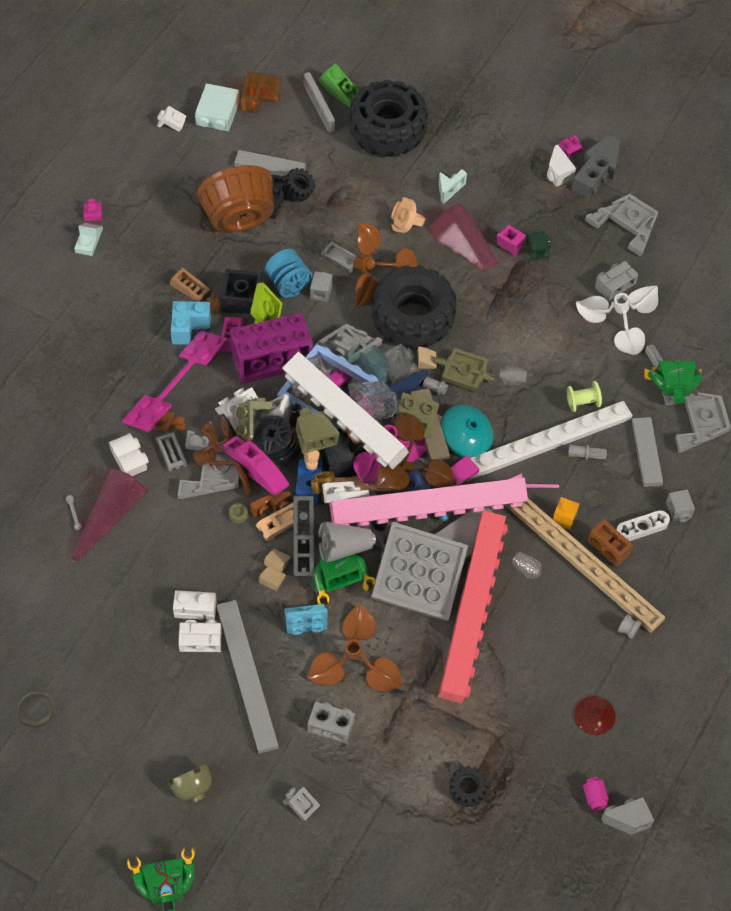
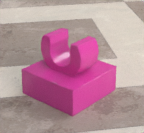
M576 135L559 142V147L568 158L582 152L583 147L580 145Z
M90 199L88 203H84V221L102 220L101 202Z

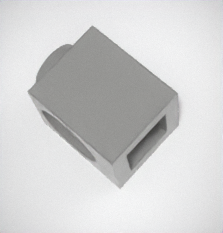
M314 272L310 288V299L328 302L333 274Z
M688 489L669 493L666 505L672 521L686 522L690 520L695 508Z

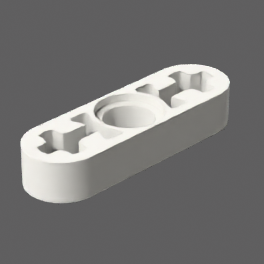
M656 511L620 523L617 531L620 533L622 529L625 532L629 531L628 535L625 533L621 534L627 540L632 541L665 530L669 524L670 517L664 511ZM657 518L664 520V522L657 521ZM645 523L648 529L641 530L637 524Z

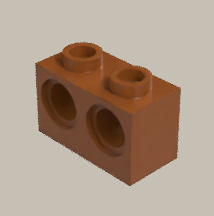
M605 519L591 530L588 543L615 567H618L630 556L633 544Z

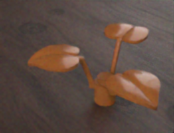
M367 223L357 224V247L361 256H357L354 259V267L357 270H361V273L364 274L358 278L356 284V307L372 303L373 294L378 283L376 280H372V275L367 271L373 269L375 265L396 266L397 270L406 265H410V267H417L418 265L414 252L408 248L399 250L396 255V263L374 262L368 256L374 254L375 249L380 247L381 234L375 226Z
M362 604L352 609L343 622V634L350 640L345 645L346 653L343 654L342 660L339 662L338 657L333 653H322L314 659L307 674V678L315 684L332 686L343 679L345 672L341 665L344 664L348 657L352 660L362 658L371 669L366 675V680L373 690L385 692L399 688L402 683L400 671L390 659L378 658L373 666L363 654L359 639H370L375 634L376 622Z

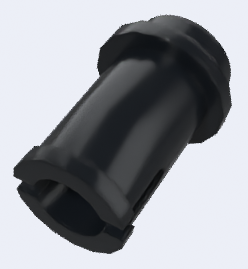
M294 403L295 409L293 404L289 406L290 422L294 426L297 424V418L300 417L301 405L298 403Z

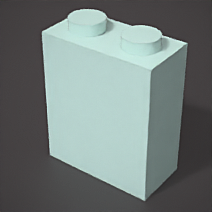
M206 84L195 113L196 125L229 131L240 102L239 90Z

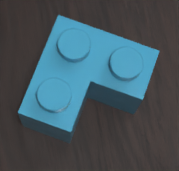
M173 301L171 322L172 344L188 345L191 342L192 330H210V302Z

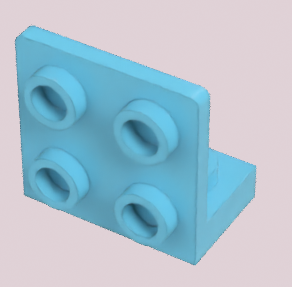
M324 604L284 609L287 634L299 635L303 632H321L327 629L328 612Z

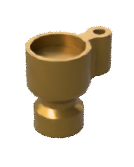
M332 471L318 473L315 475V480L311 481L313 494L322 493L323 503L325 502L322 485L324 483H336L335 475Z

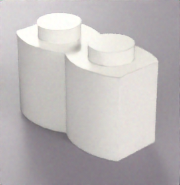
M129 433L109 442L110 450L126 479L147 470L146 464L149 461L146 454L140 452L139 448L141 447L136 437L133 438Z

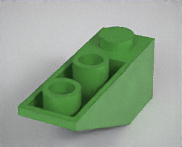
M336 63L318 79V82L330 95L350 108L351 102L359 90Z

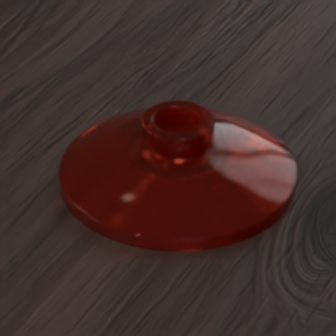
M589 696L577 704L574 718L576 724L583 732L599 736L606 734L612 729L615 724L616 714L613 706L606 699L598 696ZM592 711H598L600 714L594 715Z

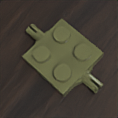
M454 348L448 359L438 356L435 358L434 363L445 366L441 381L477 392L483 380L493 383L496 380V375L486 373V368L489 364V359L457 348Z

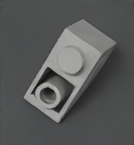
M631 798L625 801L624 805L618 807L617 805H612L605 809L601 818L603 823L631 835L651 828L654 822L644 798Z

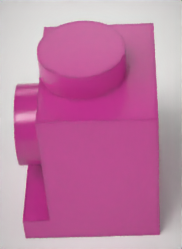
M507 225L504 230L501 229L497 234V245L509 251L511 256L515 257L524 247L526 235Z

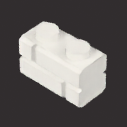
M175 590L173 603L174 618L215 620L216 593Z
M186 620L185 623H180V652H221V623H217L214 620H207L205 623Z

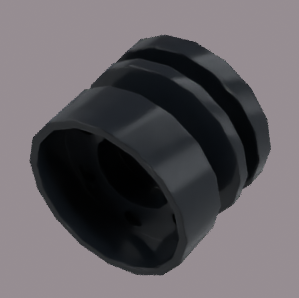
M270 416L263 419L257 425L254 431V443L273 463L287 465L299 457L301 447L296 429L285 418Z

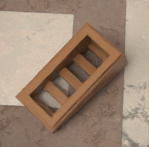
M183 267L172 277L169 284L197 302H200L211 290ZM199 290H202L200 295L196 294Z

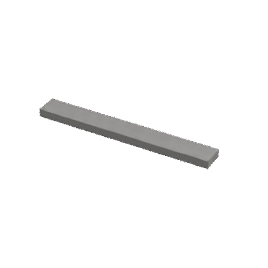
M233 600L218 604L219 618L258 754L279 749L237 602Z

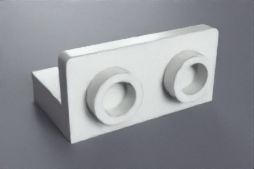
M354 482L324 483L322 485L325 503L370 497L369 490L361 491L360 487L355 488Z

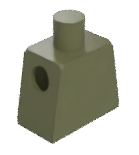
M309 407L300 410V417L297 418L296 432L303 454L337 445L339 432L324 412L312 413Z

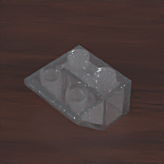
M383 381L348 384L351 399L375 420L389 419L400 412L396 393Z

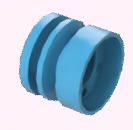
M285 249L276 253L269 259L264 268L265 274L282 297L289 298L300 294L308 287L312 280L311 271L293 249Z

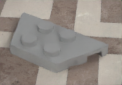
M348 324L343 325L317 341L318 345L325 346L332 352L333 341H338L343 333L360 340L357 349L349 360H346L350 364L382 344L381 338L377 337L375 339L367 335V332L357 330ZM319 357L324 375L328 376L338 369Z

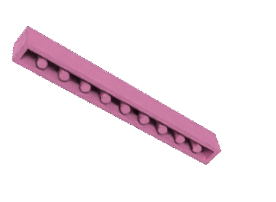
M525 478L337 500L331 501L329 505L332 523L349 526L350 524L357 523L358 527L368 526L369 522L377 521V524L389 523L388 519H396V522L408 521V517L415 516L416 520L427 518L429 514H435V517L447 516L446 512L453 511L454 515L465 514V510L473 509V512H482L483 510L485 511V507H492V510L504 509L503 505L511 504V508L523 506L522 503L528 501Z

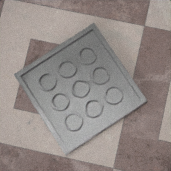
M392 522L371 598L447 622L450 617L468 545Z

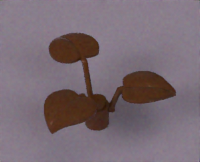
M403 412L394 422L397 437L402 441L410 440L409 453L404 457L401 465L398 464L393 470L388 465L386 467L380 466L377 475V489L402 490L408 485L409 476L407 473L414 470V466L411 462H407L414 440L421 441L425 434L423 424L412 414ZM432 460L429 462L428 468L418 470L420 473L426 472L424 476L425 481L435 488L456 485L452 469L442 460Z
M225 417L220 418V424L226 437L221 442H218V436L212 422H205L200 431L205 434L211 445L193 452L196 464L198 466L207 463L210 466L235 465L246 491L245 498L248 497L251 484L245 468L238 461H214L217 458L216 452H220V446L235 437Z

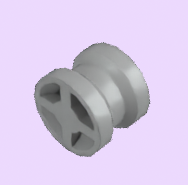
M627 614L618 632L626 633L630 639H633L642 622L633 620Z

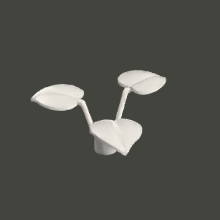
M643 287L633 291L629 296L625 293H619L615 296L614 302H611L610 307L608 301L600 296L577 301L576 306L579 314L591 323L603 322L606 319V313H610L613 308H615L616 312L623 314L625 331H620L616 334L614 339L615 346L624 353L635 355L644 348L645 335L639 328L628 329L626 312L629 310V306L632 310L637 309L640 313L654 311L658 305V287Z

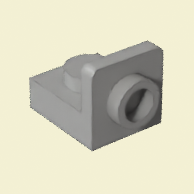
M343 333L338 341H333L332 353L349 360L359 346L360 340Z
M292 787L285 794L286 798L283 800V803L289 805L303 821H306L320 806L304 787Z

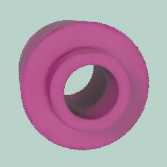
M598 777L587 779L583 788L588 806H591L592 811L607 808L609 798L604 781L599 780Z

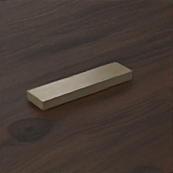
M429 388L410 393V395L433 401ZM436 415L430 438H424L430 461L444 460L450 457L438 415Z

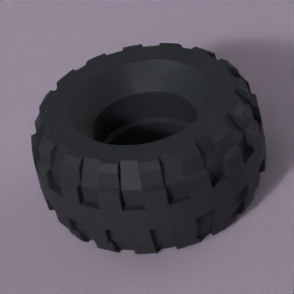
M391 80L372 82L368 87L364 86L360 89L351 102L349 110V129L351 135H353L357 144L361 148L364 147L366 152L370 154L375 153L379 157H398L402 153L407 154L421 143L424 134H426L428 109L425 106V100L411 85H405L404 82H394ZM382 113L396 114L400 117L395 119H384L377 115Z
M410 265L402 266L399 270L394 269L390 271L377 284L372 300L374 324L377 330L383 333V336L389 342L394 341L397 346L403 348L409 346L411 349H418V346H432L436 340L440 341L447 335L448 330L452 329L457 308L456 294L452 286H450V282L444 276H439L438 271L432 268L430 270L426 269L422 265H417V267H410ZM408 303H417L426 307L429 312L421 316H411L402 313L398 308Z

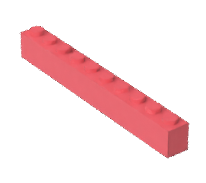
M483 510L479 519L439 689V698L462 704L464 698L469 697L471 686L468 685L469 678L473 679L475 667L472 665L473 661L477 660L480 650L476 647L477 643L481 642L484 630H481V625L486 622L488 612H485L486 605L489 606L492 594H489V590L494 587L496 580L493 572L494 570L497 571L500 559H497V555L501 553L504 544L501 541L502 535L505 536L508 526L505 524L506 516Z

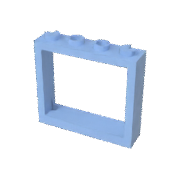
M316 344L306 359L314 364L317 358L320 357L365 384L367 388L356 401L360 407L365 408L379 390L378 379L372 374L363 372L359 366L351 365L344 357L333 354L329 348ZM287 381L277 394L278 397L284 394L288 395L290 404H293L294 409V403H298L301 405V410L309 407L312 413L319 412L290 394L296 387V382L292 384ZM329 418L336 429L341 428L334 420Z

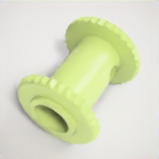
M593 381L592 388L573 391L572 387L568 386L567 400L571 411L576 412V406L593 402L596 403L597 407L601 406L602 395L596 381Z

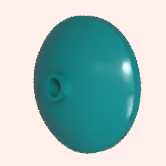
M455 405L449 408L442 416L440 425L447 447L461 457L468 455L472 458L490 449L493 442V429L488 418L480 410L469 405Z

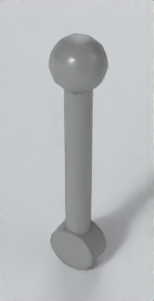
M68 495L66 502L70 505L75 522L74 528L75 530H80L82 525L78 522L75 512L74 498L72 495Z

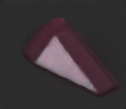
M460 203L444 210L429 228V231L442 245L446 244L452 248L454 253L463 255L468 262L482 271L498 264V260L470 214Z

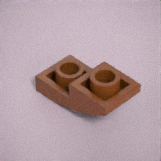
M280 492L275 496L271 494L250 504L252 516L256 519L260 515H266L270 509L275 513L290 505L291 494L289 492Z

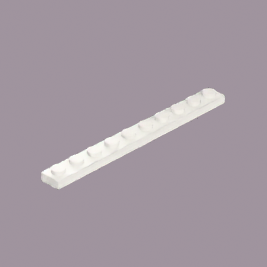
M622 401L472 457L471 460L479 468V473L469 480L631 420L633 415L625 402Z

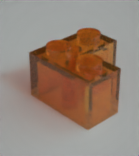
M247 71L241 95L242 111L258 113L261 100L278 102L281 92V76Z

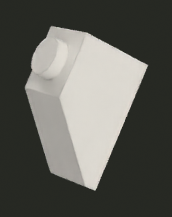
M556 145L549 163L547 177L558 187L573 180L576 168L559 145Z
M284 394L270 401L272 402V409L261 412L259 416L261 419L270 416H280L290 423L291 414L289 406L291 404L289 396Z

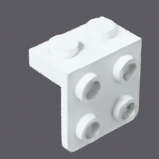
M252 387L248 389L240 388L234 392L235 396L233 398H224L218 402L220 406L215 408L218 415L224 414L235 433L237 426H239V419L236 417L237 407L241 403L258 398ZM253 412V417L259 418L261 412Z

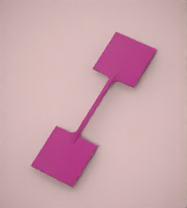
M200 330L179 355L180 358L189 360L187 365L160 396L153 398L144 395L122 420V423L150 432L172 406L170 403L162 401L191 368L193 363L206 366L228 339Z

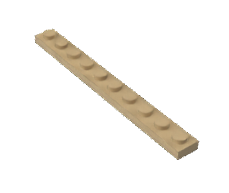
M528 499V501L522 503L523 506L511 508V504L505 505L635 620L641 621V625L650 633L665 620L666 617L531 500Z

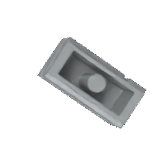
M626 261L620 264L616 263L606 273L601 272L597 276L595 288L609 301L617 294L635 285L638 273Z

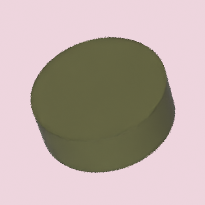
M241 503L233 504L229 508L230 520L238 524L245 522L248 518V508Z

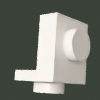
M168 106L164 111H160L157 117L159 120L157 126L161 127L163 124H166L179 132L183 127L186 115Z

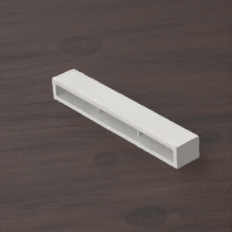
M297 352L283 367V370L286 372V379L292 384L296 382L299 385L297 388L305 396L309 394L312 397L310 400L317 407L320 405L324 407L325 410L323 412L331 419L335 417L338 420L337 424L344 431L348 429L351 432L350 436L357 443L360 441L364 443L363 448L370 455L375 453L378 456L377 461L384 467L388 465L393 470L409 453L400 441L301 353Z

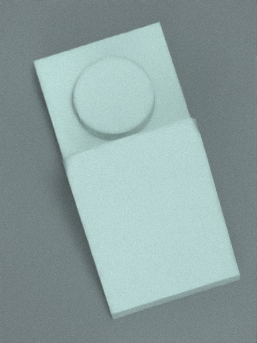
M461 169L457 174H453L450 179L444 174L439 173L441 203L444 204L466 184L467 173Z
M89 223L79 225L80 235L74 248L75 253L93 256L103 226Z

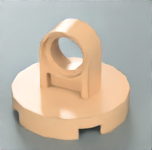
M405 197L402 198V202L398 201L391 215V219H394L393 230L403 234L408 232L412 225L422 227L426 219L424 216L416 213V203L414 200Z

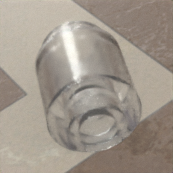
M504 366V369H500L499 380H503V384L519 386L526 384L527 369L515 366Z
M519 552L512 561L515 570L530 580L537 578L542 572L541 562L527 553Z

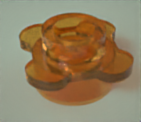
M212 293V297H208L207 302H210L211 312L216 311V314H219L221 300L219 297L216 298L215 293Z

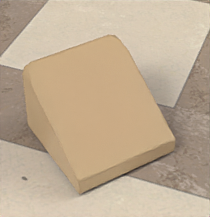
M418 346V369H436L437 364L434 363L436 352Z
M274 548L265 557L264 564L283 572L291 560V556Z
M268 566L260 574L259 583L277 591L286 574Z

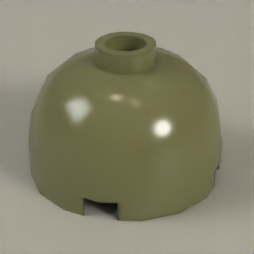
M206 763L168 781V784L174 795L184 801L192 799L193 802H197L205 798L204 793L211 787L212 776Z

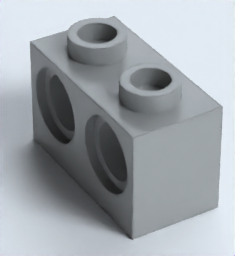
M315 702L308 721V732L348 743L355 722V713H352L347 708L339 709L332 707L327 702ZM320 715H324L327 717V719L321 721L318 720L317 717ZM339 721H344L347 723V725L339 726L337 725V723Z

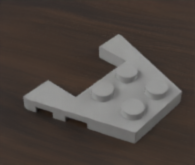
M628 194L612 202V205L606 208L602 207L594 214H588L585 221L598 229L608 218L636 235L629 243L628 249L641 257L658 216V211L633 195Z
M700 392L684 396V403L693 433L676 435L675 441L679 453L730 431L731 426L722 396ZM663 395L665 405L675 404L673 396Z
M187 431L186 449L200 450L211 445L206 436L201 437L195 435L193 431ZM222 445L220 446V452H216L217 458L214 459V461H236L223 451ZM209 463L203 465L200 481L180 480L178 499L238 488L240 476L236 466H210Z

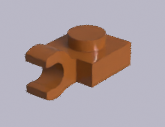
M166 412L152 429L168 433L171 428L184 431L186 426L184 423L185 418L175 417L174 413Z

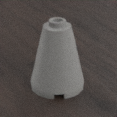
M323 522L319 527L318 537H322V543H319V551L323 561L332 562L372 549L376 543V536L372 533L371 529L332 522Z

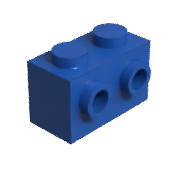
M299 459L296 496H313L314 504H319V498L322 493L313 494L311 481L315 480V475L326 471V468H322V461L318 460V466L315 470H309L306 467L305 459Z

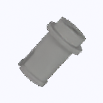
M429 376L423 382V388H429L437 392V395H444L448 388L445 381L440 382Z

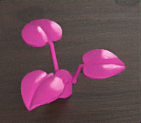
M362 408V409H364L371 417L374 418L373 414H372L370 411H368V410L365 409V408ZM384 426L408 450L410 440L402 441L399 439L394 426ZM423 439L421 441L414 440L407 462L417 461L427 450ZM368 452L358 454L353 464L358 478L363 483L376 482L381 466L377 461V455L374 454L373 456Z

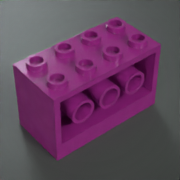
M303 313L230 329L231 355L241 385L286 374L283 367L297 352L306 358L313 349V341Z

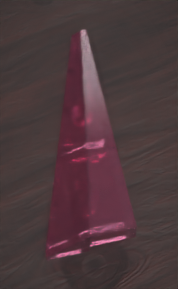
M111 468L73 552L72 559L79 562L81 557L89 549L91 550L95 543L101 537H104L131 507L136 505L137 500L142 495L147 494L148 489L130 474Z

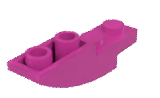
M235 436L222 445L223 451L248 470V475L272 495H277L289 486L288 481L276 465L250 440L245 442L240 437Z

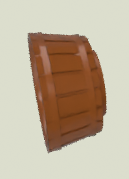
M242 165L219 171L203 181L197 191V197L201 206L206 211L211 224L219 231L239 232L254 228L268 220L274 210L271 173L267 169L255 165Z

